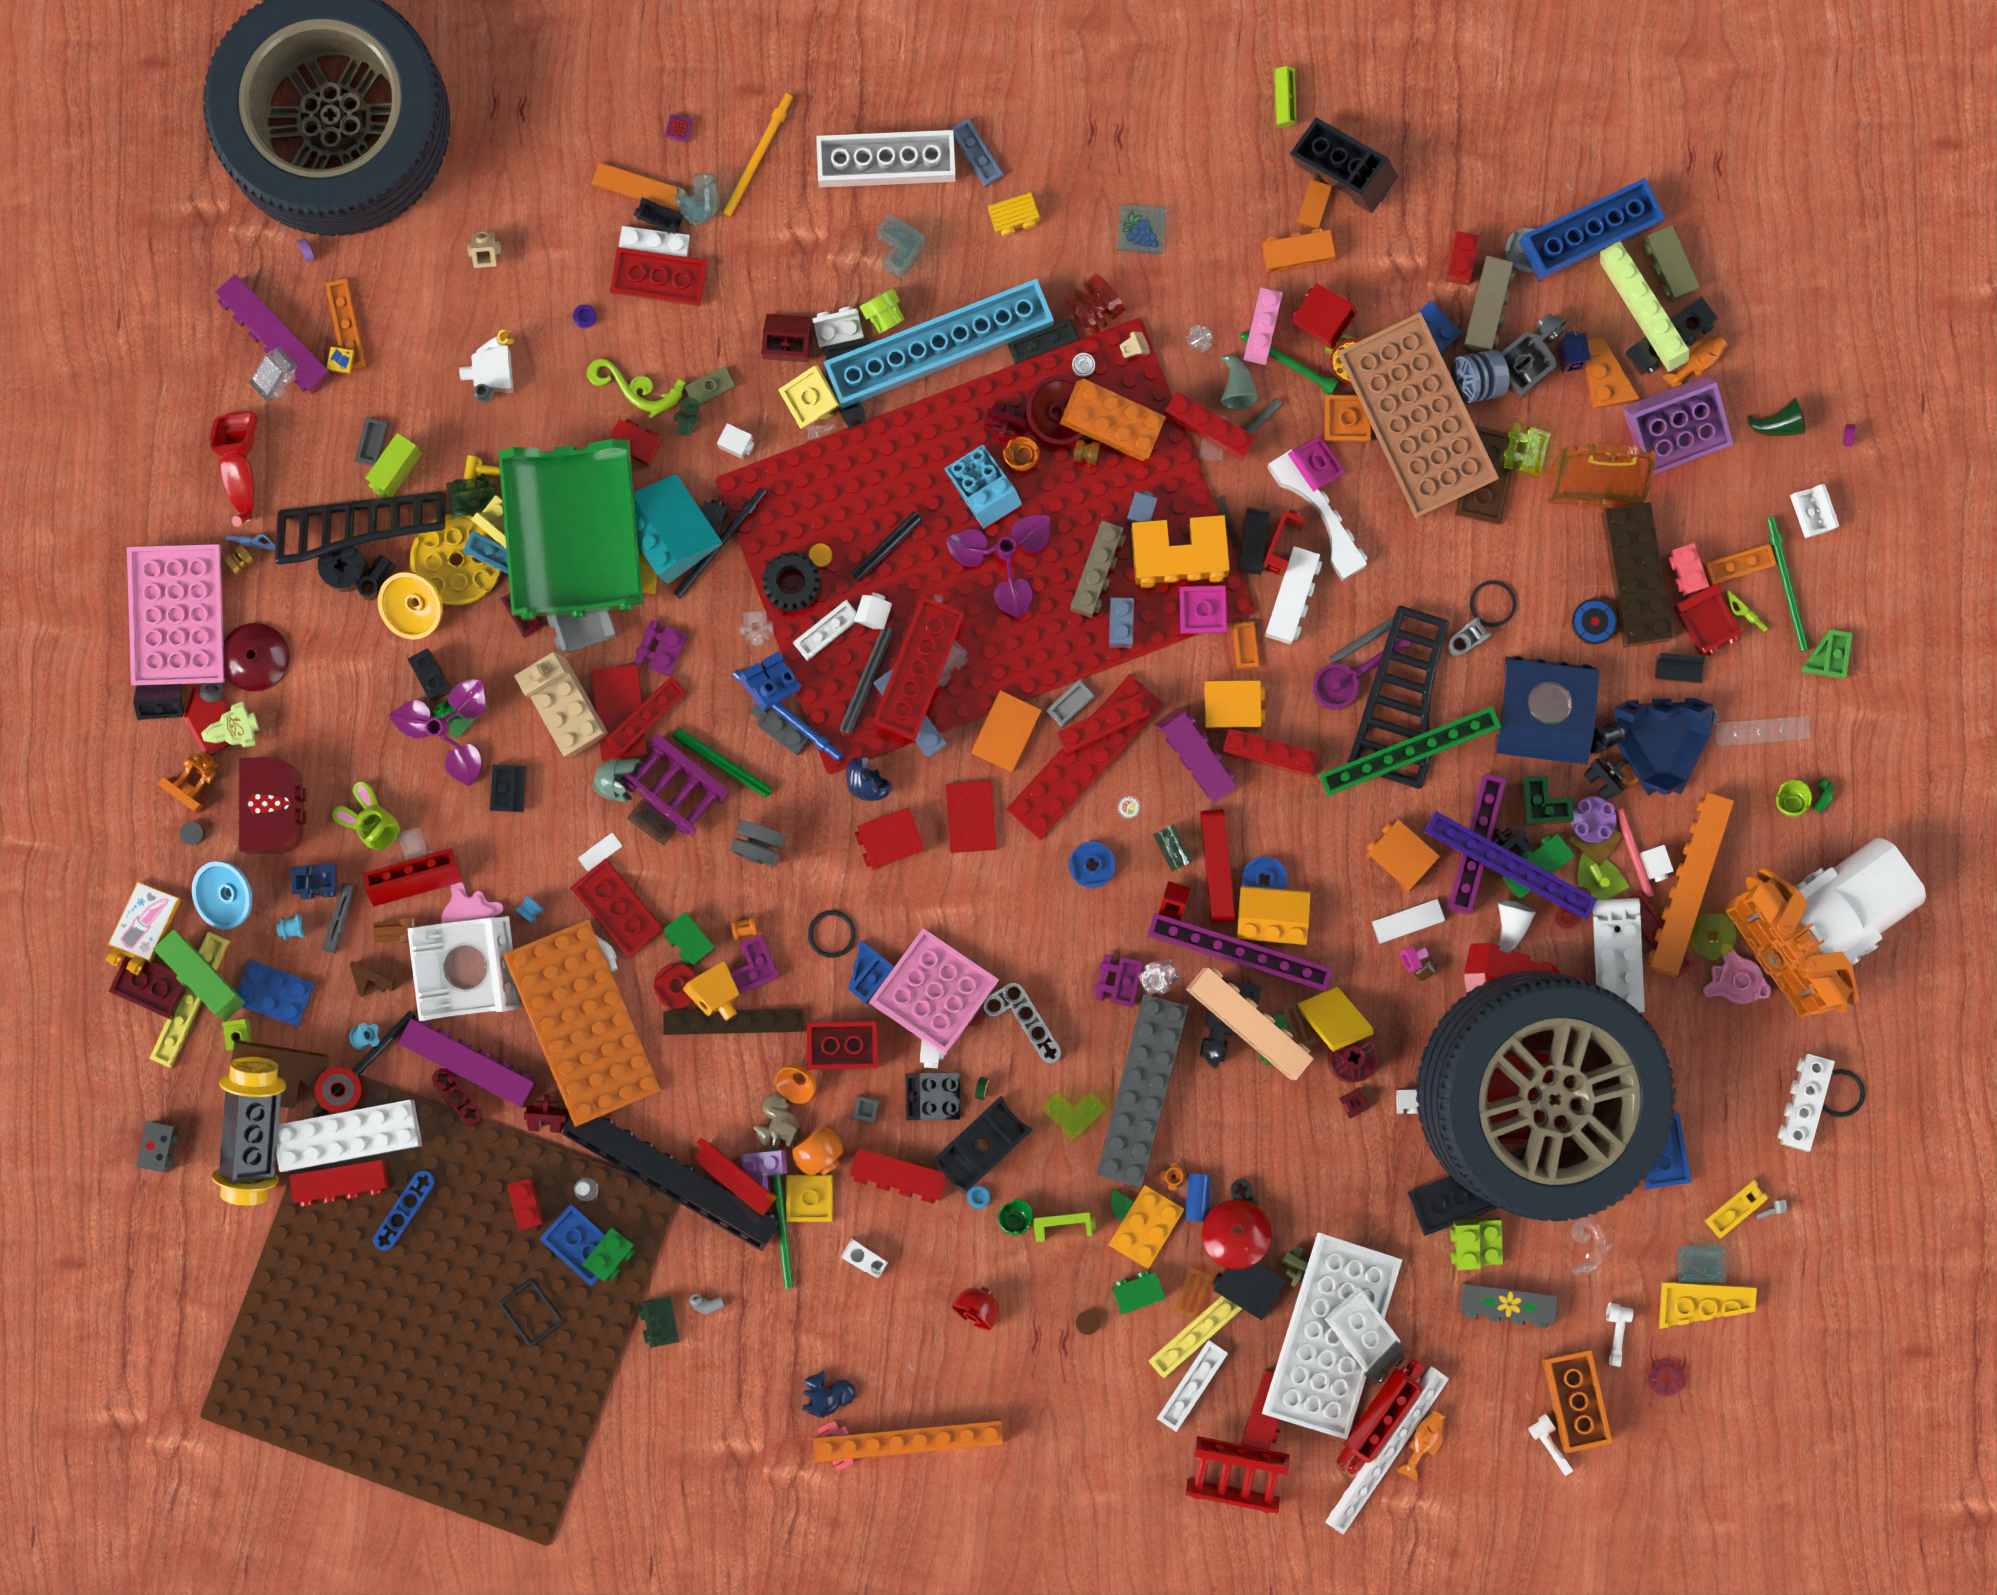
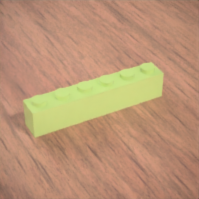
M1619 241L1600 251L1601 266L1668 372L1688 362V347L1622 243Z

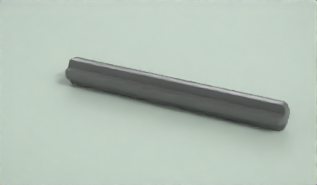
M885 626L884 630L881 629L842 721L840 730L846 734H851L891 641L894 631L889 627Z

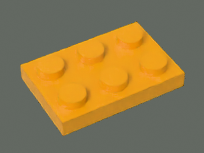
M1144 1185L1108 1245L1149 1269L1184 1209Z

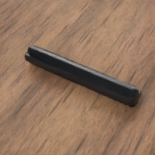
M913 511L851 571V575L858 582L861 581L922 521V517L916 511Z

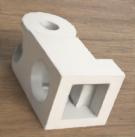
M852 1238L841 1255L849 1263L878 1279L888 1264L886 1260Z

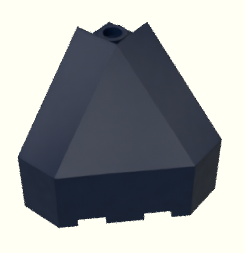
M1684 698V702L1671 703V699H1652V703L1639 704L1638 700H1627L1615 707L1614 722H1619L1625 731L1624 741L1618 743L1617 746L1648 796L1656 791L1665 795H1669L1672 792L1682 794L1711 737L1712 704L1696 698Z

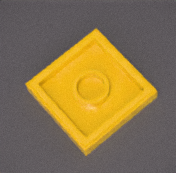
M786 1175V1222H833V1175Z

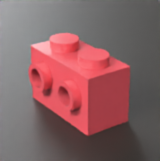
M1695 543L1674 549L1668 554V564L1675 573L1676 588L1678 592H1681L1682 597L1699 593L1709 587Z

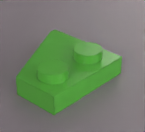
M1828 630L1801 668L1800 673L1846 679L1852 633Z

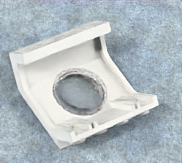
M509 916L407 928L419 1021L488 1011L503 1012L520 1009L519 993L503 957L504 953L513 950Z

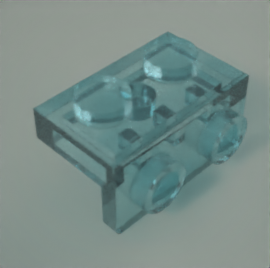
M1685 1245L1679 1247L1676 1255L1678 1283L1726 1282L1724 1258L1726 1247H1719L1718 1245H1708L1706 1247Z

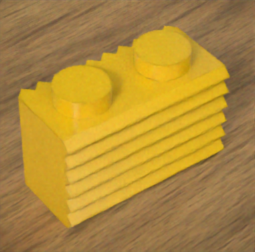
M1031 192L988 205V213L996 236L1001 234L1002 237H1006L1015 233V230L1023 227L1024 230L1035 227L1036 223L1039 222L1040 217Z

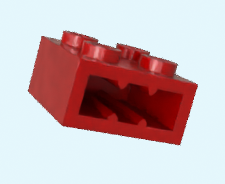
M1316 283L1313 289H1309L1306 293L1305 301L1293 312L1291 321L1295 329L1333 350L1358 312L1354 304Z

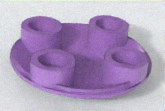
M1592 796L1580 800L1574 806V821L1571 822V826L1575 834L1582 840L1591 843L1601 842L1609 838L1614 832L1617 816L1614 806L1607 800Z

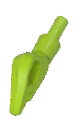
M1729 590L1727 591L1731 612L1736 616L1744 615L1751 624L1754 622L1765 632L1768 627L1758 619L1759 616L1745 606L1736 596L1732 595ZM1733 603L1738 605L1739 611H1735Z

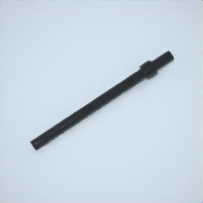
M762 487L757 490L750 500L745 501L741 506L743 509L720 535L719 538L723 544L700 560L674 591L678 598L685 594L750 514L753 515L757 510L756 506L768 493Z
M409 1010L379 1041V1044L374 1046L351 1071L358 1077L405 1029L410 1019H414L416 1015ZM338 1084L331 1092L334 1096L339 1097L345 1091L343 1085ZM318 1104L311 1112L320 1117L325 1109Z

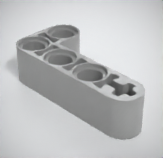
M1008 984L985 999L984 1010L989 1016L996 1017L1009 1009L1012 1010L1040 1058L1045 1063L1053 1064L1059 1060L1061 1050L1020 984ZM1012 987L1018 988L1021 992L1020 998L1017 1000H1011L1007 996L1008 990ZM994 999L1000 1002L1001 1008L998 1012L988 1010L987 1005L990 1000ZM1024 1007L1030 1008L1033 1012V1016L1029 1020H1023L1019 1015L1020 1010ZM1035 1027H1041L1045 1031V1036L1041 1040H1036L1032 1037L1031 1032ZM1050 1038L1051 1042L1047 1043L1051 1050L1056 1049L1055 1059L1045 1058L1046 1049L1044 1046L1039 1049L1037 1045L1044 1043Z

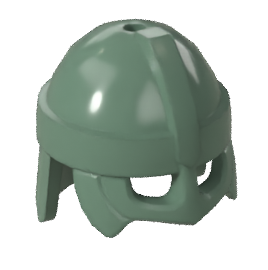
M611 758L596 770L592 787L598 794L609 800L623 803L632 800L631 795L626 792L621 779L623 773H629L632 776L642 765L640 759Z

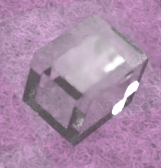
M418 827L397 834L406 861L431 854L422 828Z

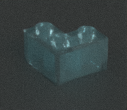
M887 213L876 230L877 239L892 247L883 261V269L903 281L926 246L927 237L890 213Z

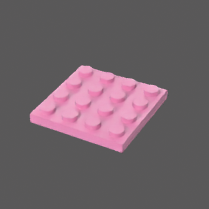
M923 928L871 998L869 1004L946 1056L984 1004L985 999L989 997L997 986L999 979Z

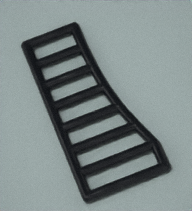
M440 491L279 510L277 513L275 563L278 565L300 563L371 541L443 531L446 522V494ZM437 501L436 522L423 524V503ZM414 504L413 525L400 527V505ZM391 506L390 529L377 531L378 508ZM368 509L367 533L354 536L355 510ZM345 512L344 539L331 543L332 513ZM323 514L321 546L307 551L309 516ZM300 517L298 553L284 555L286 518Z
M1402 605L1396 608L1348 763L1359 759L1362 747L1375 752L1390 747L1365 739L1369 725L1408 738H1413L1429 731L1431 695L1442 646L1449 627L1447 619ZM1403 616L1438 626L1435 640L1400 629ZM1400 638L1431 648L1432 652L1429 662L1393 651L1396 639ZM1393 660L1427 671L1424 685L1386 673L1389 661ZM1386 682L1421 693V708L1379 695L1382 683ZM1375 705H1383L1420 717V732L1372 717ZM1430 757L1414 763L1420 765L1416 778L1393 771L1380 777L1420 789L1425 781L1430 765Z

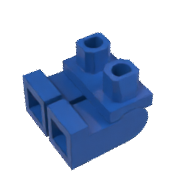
M779 651L762 660L761 664L758 662L741 672L740 682L763 711L801 689L800 683L783 662L784 658Z

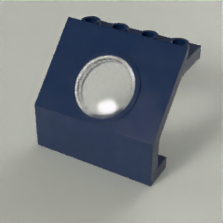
M1505 656L1501 728L1499 733L1496 734V753L1588 765L1594 736L1600 670L1588 664L1573 665L1564 661L1556 663L1540 658L1532 660L1524 659L1521 656Z

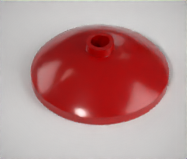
M1228 1200L1218 1204L1208 1213L1202 1226V1242L1207 1254L1213 1261L1225 1268H1249L1264 1258L1271 1245L1272 1229L1269 1219L1258 1206L1245 1200ZM1235 1227H1239L1242 1230V1232L1240 1234H1235L1233 1232V1229Z

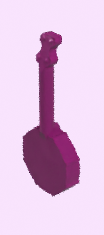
M1403 639L1396 641L1393 651L1400 653L1403 647L1410 646V642ZM1382 652L1353 671L1349 666L1330 663L1316 672L1312 694L1321 707L1341 711L1355 702L1359 685L1357 678L1379 664Z

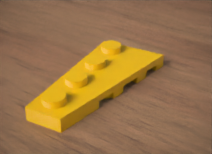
M1662 1281L1658 1327L1662 1329L1678 1324H1689V1322L1711 1320L1721 1316L1727 1317L1754 1312L1757 1288L1755 1286Z

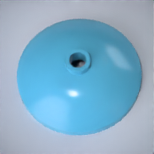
M226 861L207 863L196 873L192 883V898L195 908L202 919L209 925L223 930L241 925L247 919L252 906L251 888L244 874L236 866Z

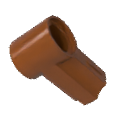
M402 918L399 921L374 922L373 934L375 942L400 941V943H409L407 928L420 927V918Z

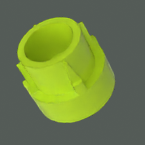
M894 288L859 306L866 319L870 318L878 333H882L905 320L897 304L900 300Z

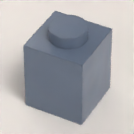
M1143 490L1140 493L1135 492L1127 522L1151 521L1157 503V498L1153 497V493Z

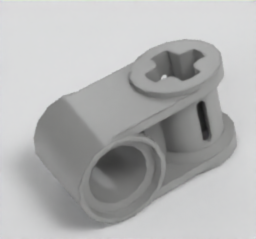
M1479 617L1472 620L1451 638L1447 644L1449 654L1454 657H1461L1492 636L1491 632H1487L1479 622ZM1454 641H1462L1464 650H1457L1454 647Z

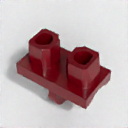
M998 401L994 403L992 408H988L985 425L993 427L992 431L1000 433L999 440L1003 441L1005 435L1012 437L1015 434L1025 436L1028 424L1026 409L1015 408L1012 415L1005 413L1007 405Z
M545 1094L544 1101L535 1100V1106H527L526 1112H524V1120H527L529 1131H540L542 1121L550 1122V1132L562 1133L569 1115L568 1109L558 1108L559 1102L550 1101V1094Z

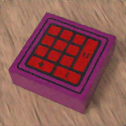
M670 114L665 137L688 143L693 119Z

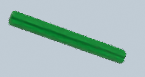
M677 728L673 733V739L764 798L771 794L773 790L771 786L683 729Z

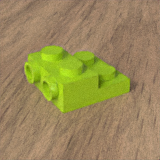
M1500 1217L1454 1220V1228H1450V1240L1454 1242L1455 1249L1451 1250V1263L1456 1265L1457 1270L1481 1269V1266L1503 1264L1502 1221Z

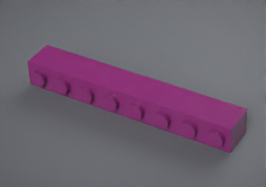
M1156 913L1153 915L1147 934L1148 938L1321 992L1326 991L1333 970L1320 964Z

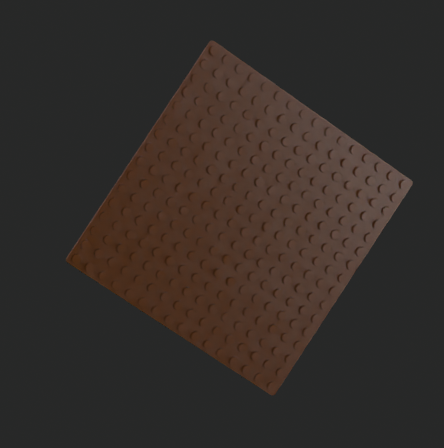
M359 1075L358 1078L362 1088L361 1096L355 1107L349 1111L405 1100H414L422 1146L292 1171L291 1175L385 1160L389 1188L383 1189V1194L369 1195V1191L361 1192L358 1198L346 1199V1195L337 1196V1201L323 1203V1199L314 1200V1205L300 1207V1203H293L290 1180L288 1181L202 1408L201 1418L548 1546L553 1540L677 1202L627 1172L485 1120H481L474 1127L466 1126L452 1108ZM338 1083L334 1084L331 1087V1091L338 1085ZM325 1110L321 1116L332 1115L337 1113H331ZM467 1114V1118H466V1119H468V1118H472L473 1120L476 1119V1117ZM420 1171L431 1172L435 1177V1185L395 1246L386 1251L377 1249L373 1238L414 1175ZM428 1176L419 1177L418 1180L421 1182L419 1187L415 1188L413 1186L411 1190L423 1196L424 1192H421L420 1189L424 1185L429 1186ZM533 1179L545 1224L518 1230L507 1184ZM580 1182L589 1184L590 1191L588 1194H578L576 1188ZM413 1194L407 1195L405 1197L406 1206L409 1208L414 1207L417 1204V1197ZM570 1204H573L605 1235L613 1227L626 1239L635 1244L632 1248L635 1253L628 1262L624 1260L618 1266L620 1272L613 1281L608 1279L606 1282H603L599 1278L590 1286L540 1240V1237ZM395 1214L392 1217V1224L395 1227L403 1225L404 1217L401 1214ZM388 1225L385 1227V1229L389 1230L387 1235L379 1237L381 1239V1246L390 1244L388 1237L391 1233H394L395 1236L398 1233L391 1230ZM528 1279L536 1281L563 1318L562 1325L534 1346H529L499 1306V1302ZM529 1284L504 1303L531 1341L559 1321L532 1284Z

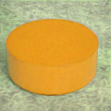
M816 544L810 549L809 558L817 567H825L832 560V552L827 545Z

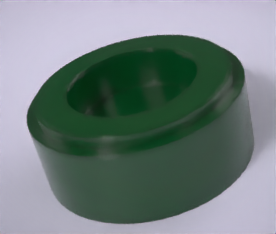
M982 1076L979 1078L975 1091L976 1099L985 1101L989 1088V1078Z

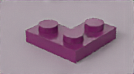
M762 935L740 943L749 965L730 972L739 994L779 978Z

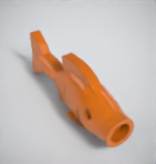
M1718 335L1715 338L1692 344L1688 348L1689 361L1687 365L1676 374L1663 375V379L1672 388L1682 385L1681 381L1692 372L1699 376L1703 370L1708 369L1718 361L1724 348L1728 345L1727 342Z
M1433 1410L1416 1428L1414 1439L1409 1444V1447L1414 1449V1452L1408 1463L1396 1468L1398 1473L1407 1475L1412 1480L1417 1481L1416 1466L1422 1455L1429 1452L1432 1456H1435L1443 1441L1442 1431L1446 1416Z

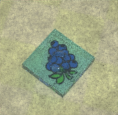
M1121 204L1117 251L1162 254L1166 208Z

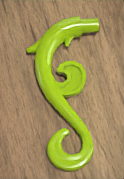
M603 358L592 361L587 369L589 381L593 385L604 386L611 381V376L608 375L606 378H600L597 372L600 367L609 368L625 397L636 407L651 412L650 418L674 407L683 395L681 392L686 384L678 379L674 388H671L669 393L661 394L663 399L649 401L637 394L639 389H643V396H648L652 393L653 383L649 378L637 376L629 386L617 367Z

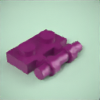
M651 620L649 627H646L643 634L645 636L641 646H638L635 651L637 655L634 663L642 665L645 658L651 660L649 669L671 677L688 635L668 626L665 627L663 634L657 632L660 623ZM653 639L659 641L655 653L649 651Z
M1104 954L1103 962H1100L1099 965L1101 970L1099 981L1095 983V999L1104 1001L1105 992L1112 993L1110 1003L1133 1008L1143 962L1120 957L1119 965H1112L1113 955ZM1110 972L1117 973L1114 986L1107 985Z

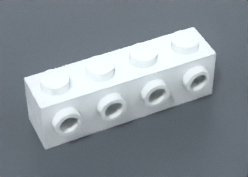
M1293 547L1265 637L1290 645L1293 639L1298 640L1302 628L1298 626L1300 617L1305 618L1309 606L1305 604L1307 596H1312L1315 587L1312 579L1314 574L1318 575L1321 569L1322 562L1318 561L1320 554Z
M1804 1054L1803 1058H1799L1796 1071H1799L1798 1078L1793 1080L1790 1088V1093L1793 1094L1791 1103L1787 1102L1784 1110V1116H1787L1785 1125L1781 1124L1778 1132L1781 1145L1805 1152L1811 1151L1835 1061L1811 1054Z

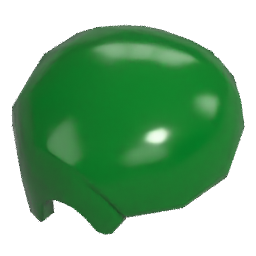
M1013 1199L1009 1203L1004 1204L997 1217L1001 1230L1005 1234L1020 1236L1030 1229L1034 1218L1032 1207L1026 1201L1020 1199Z

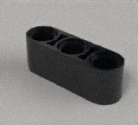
M1247 507L1238 572L1261 575L1270 510Z

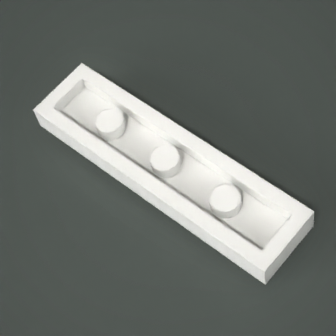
M1208 1340L1157 1419L1177 1432L1228 1353Z

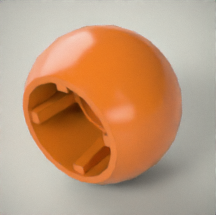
M824 1126L811 1133L792 1149L793 1159L797 1167L811 1176L818 1172H821L824 1176L840 1164L837 1158L843 1153V1146L839 1136L833 1130Z

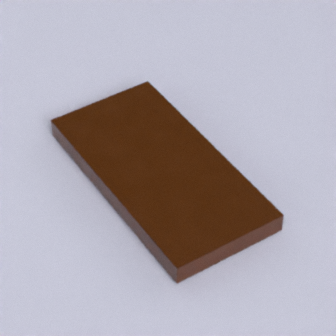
M1475 426L1499 479L1458 498L1455 515L1500 525L1520 436Z

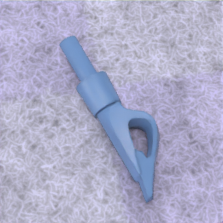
M259 534L255 538L241 535V537L226 535V540L238 542L243 546L275 550V544L265 534ZM265 538L269 543H261L260 539Z

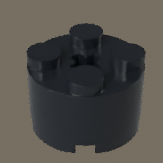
M354 546L319 556L318 559L320 577L327 585L340 592L356 590L359 579L364 577L368 571L365 557ZM342 563L347 565L344 567L343 572L338 569Z

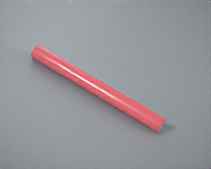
M1623 808L1616 810V816L1646 898L1654 896Z

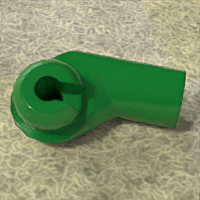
M1825 778L1821 779L1817 785L1818 789L1822 790V795L1813 805V808L1821 814L1832 801L1834 784Z

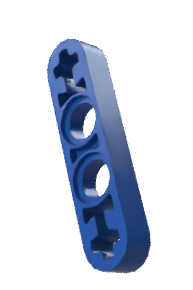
M420 1171L414 1175L376 1232L373 1242L377 1249L386 1251L395 1246L435 1185V1177L431 1172ZM427 1175V1181L430 1184L429 1186L424 1185L420 1189L421 1192H424L423 1196H421L418 1192L411 1190L413 1186L415 1188L419 1187L421 1183L420 1180H418L419 1177H425ZM409 1194L417 1197V1204L412 1208L407 1207L405 1204V1197ZM395 1214H401L404 1217V1223L401 1227H395L392 1224V1217ZM388 1225L391 1230L398 1233L396 1236L394 1233H391L388 1237L390 1244L381 1246V1239L379 1237L387 1235L389 1230L385 1229V1227Z

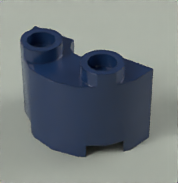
M336 863L291 867L292 894L300 895V899H314V894H322L324 898L336 897Z

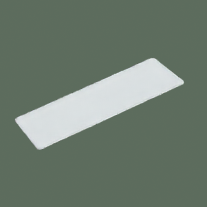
M611 833L578 857L584 868L590 871L605 858L621 848L622 845L615 835Z

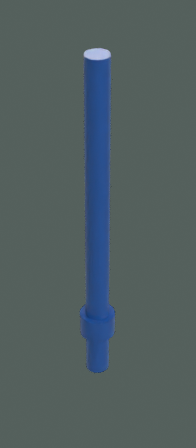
M737 669L732 676L739 682L741 671ZM780 702L771 706L778 714L811 739L819 750L827 752L837 761L842 758L843 753L831 745V741L824 735L820 736Z

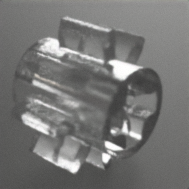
M1196 324L1188 330L1190 335L1186 337V340L1194 352L1199 349L1201 353H1204L1212 347L1210 342L1214 340V337L1206 325L1201 328L1199 324Z

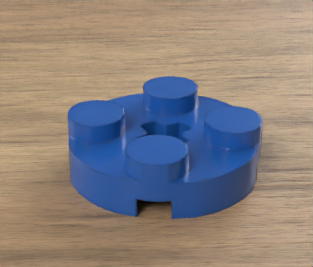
M1085 842L1073 851L1069 861V870L1079 885L1086 888H1098L1105 885L1112 878L1115 871V858L1113 853L1101 843ZM1091 858L1094 859V862L1099 863V866L1095 867V871H1091L1090 868L1085 866Z
M1257 857L1251 860L1245 866L1241 876L1242 886L1286 889L1288 879L1287 871L1282 863L1270 857ZM1260 874L1271 877L1268 880L1270 883L1268 886L1259 884Z

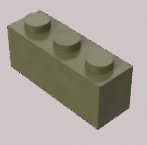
M1673 225L1648 235L1644 240L1643 248L1646 255L1652 258L1654 263L1652 269L1655 276L1661 279L1663 284L1661 289L1665 298H1669L1672 303L1696 293L1700 287Z

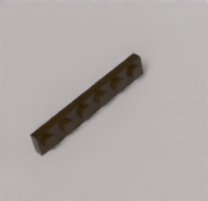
M803 1009L736 1010L737 1014L725 1021L719 1011L710 1016H707L703 1011H663V1035L803 1032Z

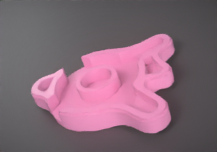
M460 882L451 885V901L445 907L441 921L442 923L493 918L500 915L504 907L499 902H488L480 891H476L472 897H468L464 884Z
M1723 944L1720 947V954L1724 964L1723 966L1714 965L1711 967L1712 981L1703 987V996L1707 998L1721 996L1735 1004H1747L1757 999L1768 998L1771 994V987L1763 978L1760 967L1755 962L1740 957L1731 944Z

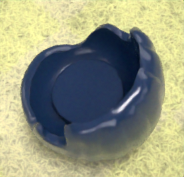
M852 758L849 761L846 772V784L849 792L854 797L865 801H877L887 797L892 789L891 782L881 778L878 769L871 771L868 768V758Z

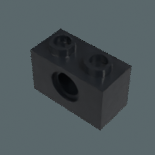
M427 648L408 658L414 673L431 702H435L450 694L452 689L431 650Z

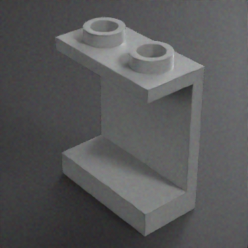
M609 611L586 613V617L572 618V614L547 616L550 628L555 627L557 636H554L556 647L558 650L562 649L564 654L617 637Z

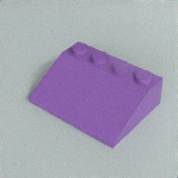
M1708 375L1623 407L1628 429L1648 477L1733 445L1717 382Z

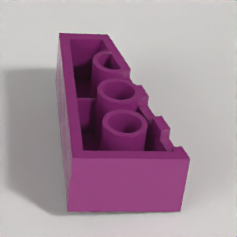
M1174 709L1155 723L1154 726L1158 731L1165 733L1167 744L1180 754L1178 756L1179 760L1188 771H1192L1193 779L1208 799L1215 803L1237 787L1233 782L1236 778L1228 768L1226 770L1220 763L1223 760L1215 749L1211 751L1207 745L1210 741L1202 731L1198 732L1194 727L1196 721L1189 712L1185 714L1183 711Z

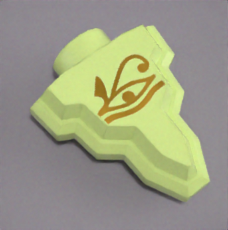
M242 701L232 705L231 711L222 714L219 722L210 724L201 734L206 742L220 743L226 741L231 745L241 744L245 748L256 746L254 732L259 730V725L255 713L248 714Z

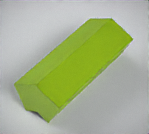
M1285 66L1276 68L1274 71L1276 128H1290V126L1297 124L1295 69Z

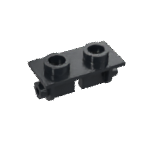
M643 197L641 198L639 208L637 207L634 212L637 220L656 225L655 227L666 231L669 235L679 232L683 219L682 215Z

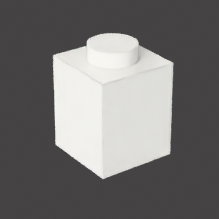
M728 423L717 442L718 448L741 459H744L746 454L750 455L754 447L751 434Z
M872 593L871 596L863 595L854 621L872 629L884 630L892 603L885 601V596L877 593Z
M1665 845L1640 853L1649 880L1654 878L1655 882H1659L1669 878L1668 873L1673 872V868Z

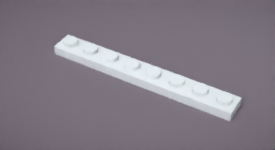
M1432 1366L1419 1383L1422 1386L1421 1393L1373 1461L1370 1463L1366 1462L1357 1473L1349 1488L1344 1492L1343 1497L1331 1511L1330 1516L1326 1520L1328 1525L1344 1535L1449 1378Z

